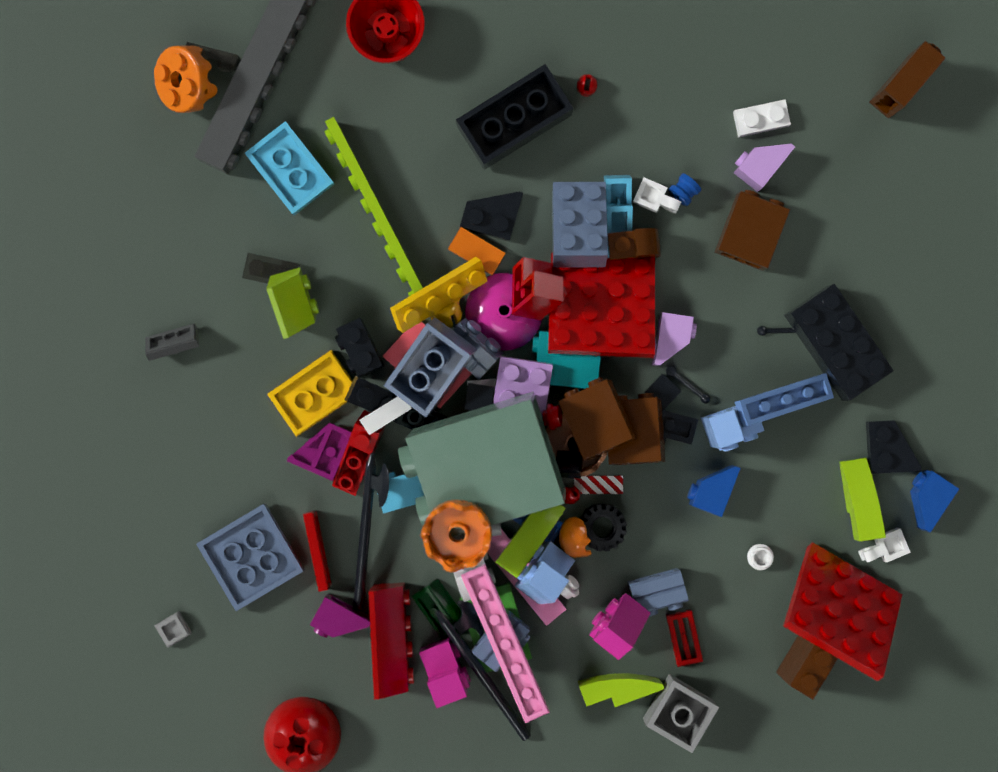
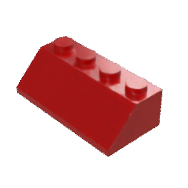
M405 583L373 584L369 590L374 700L406 693L409 691L410 684H414V668H409V658L413 657V643L408 642L407 631H412L411 615L406 616V605H410V589H405Z

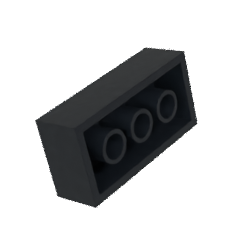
M544 64L457 118L456 124L485 170L572 116L574 108L547 65Z
M835 283L826 286L784 315L823 374L827 373L830 384L842 401L852 400L894 371Z

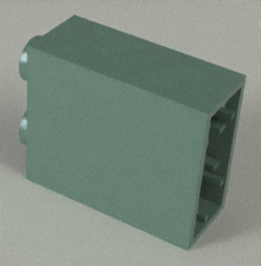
M534 391L414 428L405 438L407 445L398 449L399 460L405 476L408 479L418 476L424 496L418 497L415 500L422 526L435 507L445 501L455 499L465 500L480 507L487 515L491 525L565 504L566 489ZM454 527L450 530V534L452 537L465 534V531L460 527Z

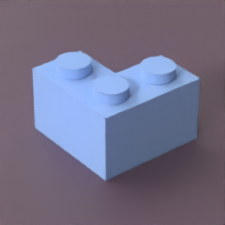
M736 406L701 417L710 447L718 448L719 451L723 450L725 452L738 448V442H748L759 438L757 433L764 431L762 422L742 427Z
M547 542L539 547L533 555L530 564L517 577L518 581L515 584L516 588L538 604L555 603L569 582L565 575L575 562L572 557L555 544Z

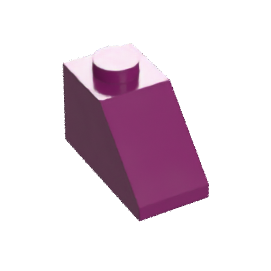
M328 593L310 625L314 627V632L325 638L329 635L333 638L369 627L370 616L354 609L353 606Z

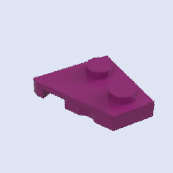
M329 423L295 453L291 454L287 458V462L334 481L352 432Z

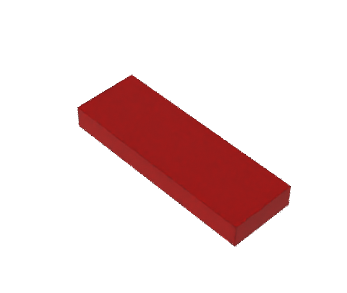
M314 510L304 513L303 518L318 591L320 592L328 590L332 582L318 514Z

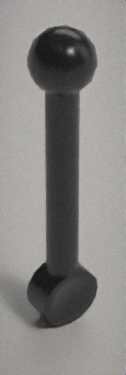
M759 326L757 329V333L760 336H764L766 333H796L794 328H766L765 326Z
M674 366L666 368L665 372L668 376H674L700 397L702 403L707 404L710 402V396L703 394L679 375Z

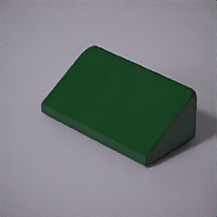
M435 579L411 596L441 639L446 637L447 633L440 625L436 611L440 610L454 623L460 618L461 610L442 583Z

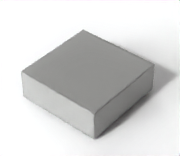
M179 611L154 625L167 648L192 634Z

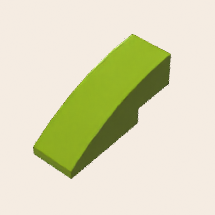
M860 458L840 461L847 513H850L854 540L860 542L886 538L880 504L867 459Z
M558 505L528 514L495 563L517 578L566 508Z
M605 674L578 681L586 707L612 698L614 706L618 707L664 690V686L659 678L640 674Z

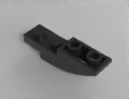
M355 376L344 400L373 412L397 396L390 390ZM412 408L393 421L413 430L414 428L449 417L436 411L424 417Z

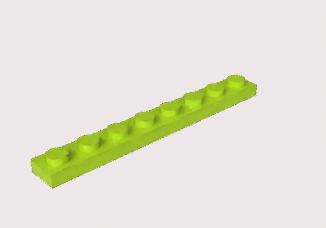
M332 117L325 121L328 129L324 132L331 145L337 144L340 152L336 156L342 167L348 166L352 175L348 179L355 191L360 189L364 197L360 202L367 214L372 212L376 220L372 225L379 237L384 235L388 243L384 248L390 260L396 258L400 266L396 271L402 283H409L412 291L408 292V295L411 296L423 287L336 119Z

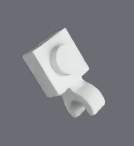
M644 177L633 203L657 213L659 206H661L665 210L676 214L681 201L665 195L668 187Z
M901 528L885 532L886 538L874 539L876 545L859 550L858 553L861 560L870 562L882 557L883 562H889L911 553Z

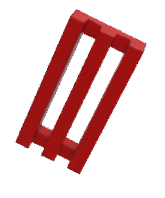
M688 609L684 612L679 611L675 614H666L677 667L703 662L692 610ZM685 617L688 619L696 655L691 658L683 622ZM676 619L686 658L684 660L681 659L673 620Z

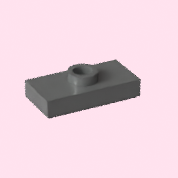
M196 324L145 338V355L149 361L199 347V330Z

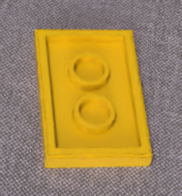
M330 350L267 395L295 436L298 437L347 403L344 399L353 380L335 353Z

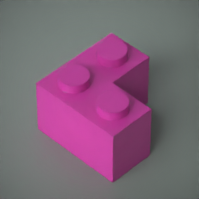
M627 593L618 600L614 598L606 607V612L600 611L591 622L594 627L589 634L596 643L618 660L634 647L651 613Z
M447 637L421 647L419 654L428 675L427 685L436 708L467 697L471 679L466 666L461 668L458 658L462 657L461 653L452 643L451 639Z

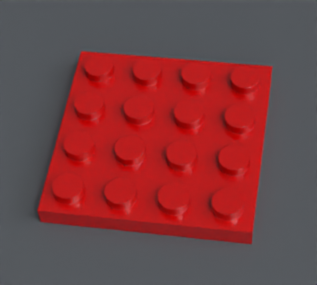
M551 253L552 274L563 277V287L566 289V296L564 301L549 313L548 353L654 358L655 257L612 261L607 258L606 267H553V253Z
M812 542L806 549L783 627L874 680L879 681L885 674L903 594Z

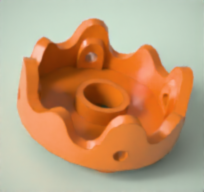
M171 46L165 49L157 60L154 68L156 90L164 105L174 112L190 113L201 111L204 108V103L217 94L216 85L208 81V72L212 69V65L201 55L203 51L201 47ZM179 74L182 77L180 84L178 81Z
M455 499L445 501L431 511L423 525L421 538L429 558L439 562L444 570L457 572L461 569L474 567L482 560L491 544L492 528L487 515L480 507L465 500ZM454 527H460L465 531V537L461 540H456L451 536L450 530Z

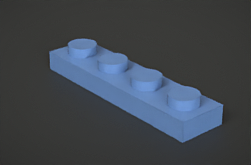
M827 373L736 401L735 405L742 427H747L832 399L834 396Z

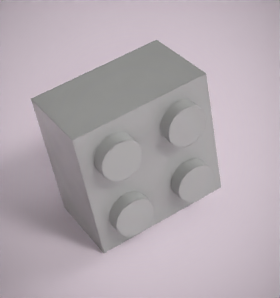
M668 674L663 683L664 690L658 691L643 720L648 728L693 753L719 706L710 697Z

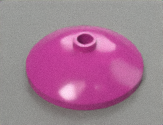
M498 273L486 277V283L470 292L465 308L466 319L478 323L481 327V332L487 338H493L500 344L501 351L514 350L527 344L536 335L542 320L512 315L513 274ZM501 306H507L509 308V313L507 315H501L499 313V309Z

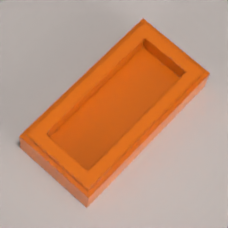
M460 227L448 248L449 251L467 262L474 257L479 258L482 261L484 271L492 276L506 254Z

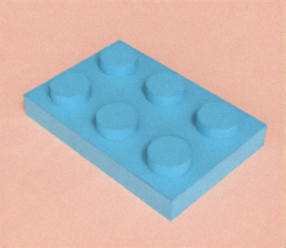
M286 121L245 152V155L294 216L334 185V182Z

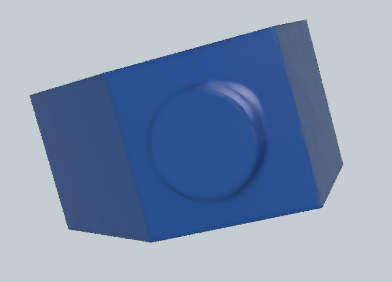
M730 465L698 479L696 485L692 484L687 495V498L690 499L689 505L722 517L741 468Z
M924 470L923 473L920 472L912 482L913 488L910 493L917 527L923 531L931 532L959 488L934 471Z

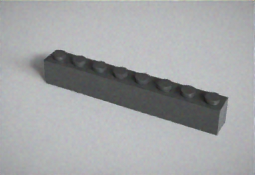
M270 0L194 156L200 162L227 175L230 170L236 168L239 162L238 153L242 146L245 147L251 136L249 131L253 123L256 124L261 117L262 109L260 108L264 100H268L273 92L272 83L276 76L279 77L285 66L283 61L287 53L290 54L295 47L296 39L294 38L298 30L304 28L307 21V11L309 7H313L316 4L317 0Z

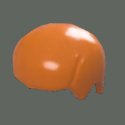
M578 517L566 519L559 532V544L562 550L574 558L591 555L592 552L585 549L591 542V539L587 537V530L583 520Z

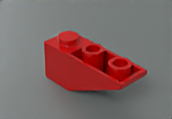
M366 410L362 412L353 427L332 484L333 487L356 496L365 476L370 453H375L385 426L369 435L359 421L371 413Z

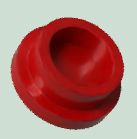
M548 404L547 410H543L544 425L549 426L551 431L556 430V427H562V412L560 406Z

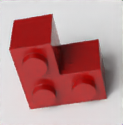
M523 257L513 266L512 315L542 320L564 301L566 289L563 287V277L552 274V263Z

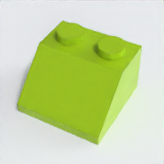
M301 268L272 275L266 290L283 339L289 338L316 322V314L319 313L316 299H311L308 292L311 289L309 277L307 274H302Z

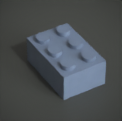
M553 182V267H606L608 257L606 182Z
M435 317L422 329L384 384V387L424 417H427L435 410L478 349Z

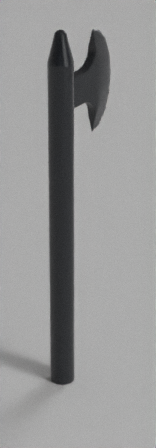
M370 453L365 468L353 608L357 610L363 609L374 490L378 493L379 507L385 504L389 491L387 466L383 463L381 474L377 476L374 453Z
M457 601L461 609V616L454 623L440 610H437L436 615L444 631L522 741L527 740L531 734L461 636L469 628L475 629L480 637L484 633L483 625L475 607L467 601Z

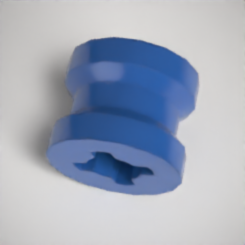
M682 173L678 178L679 182L676 185H672L668 191L675 199L681 201L682 205L688 206L691 203V198L701 192V187L691 177Z

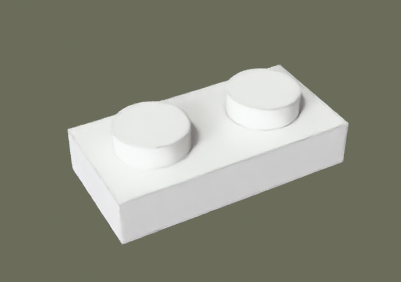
M786 100L737 109L733 112L738 137L781 129L791 125Z

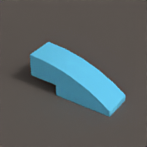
M605 175L607 233L632 231V178L630 175Z

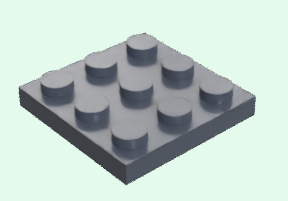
M266 503L196 544L235 611H238L305 570Z

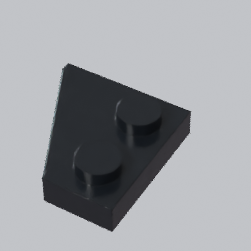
M519 191L467 201L460 227L510 242L523 192Z
M895 420L866 422L868 465L871 474L922 471L921 465Z

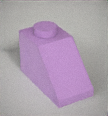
M793 144L756 147L749 154L744 151L735 162L738 168L734 171V174L758 192L765 186L795 146Z
M664 312L659 314L655 339V356L652 360V365H661L688 345L690 339L695 338L697 324L693 323L694 317Z

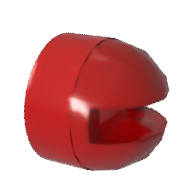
M585 74L578 79L576 88L580 95L589 97L596 92L598 83L594 76ZM586 79L591 80L589 91L584 90Z

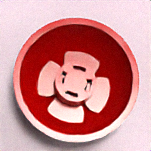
M353 0L346 17V30L353 47L363 57L376 63L391 64L404 60L416 50L424 33V15L417 0Z
M310 697L291 698L278 705L270 714L264 728L265 750L273 764L284 772H318L325 768L338 752L341 742L339 721L334 712L317 699Z

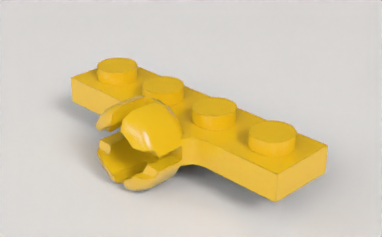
M474 257L392 306L390 310L397 329L404 333L428 317H431V320L436 317L451 328L453 327L451 316H453L455 324H458L462 318V311L459 305L460 299L487 282L482 261Z

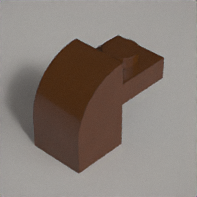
M641 228L634 231L607 233L610 261L630 258H659L661 256L659 231L657 228Z

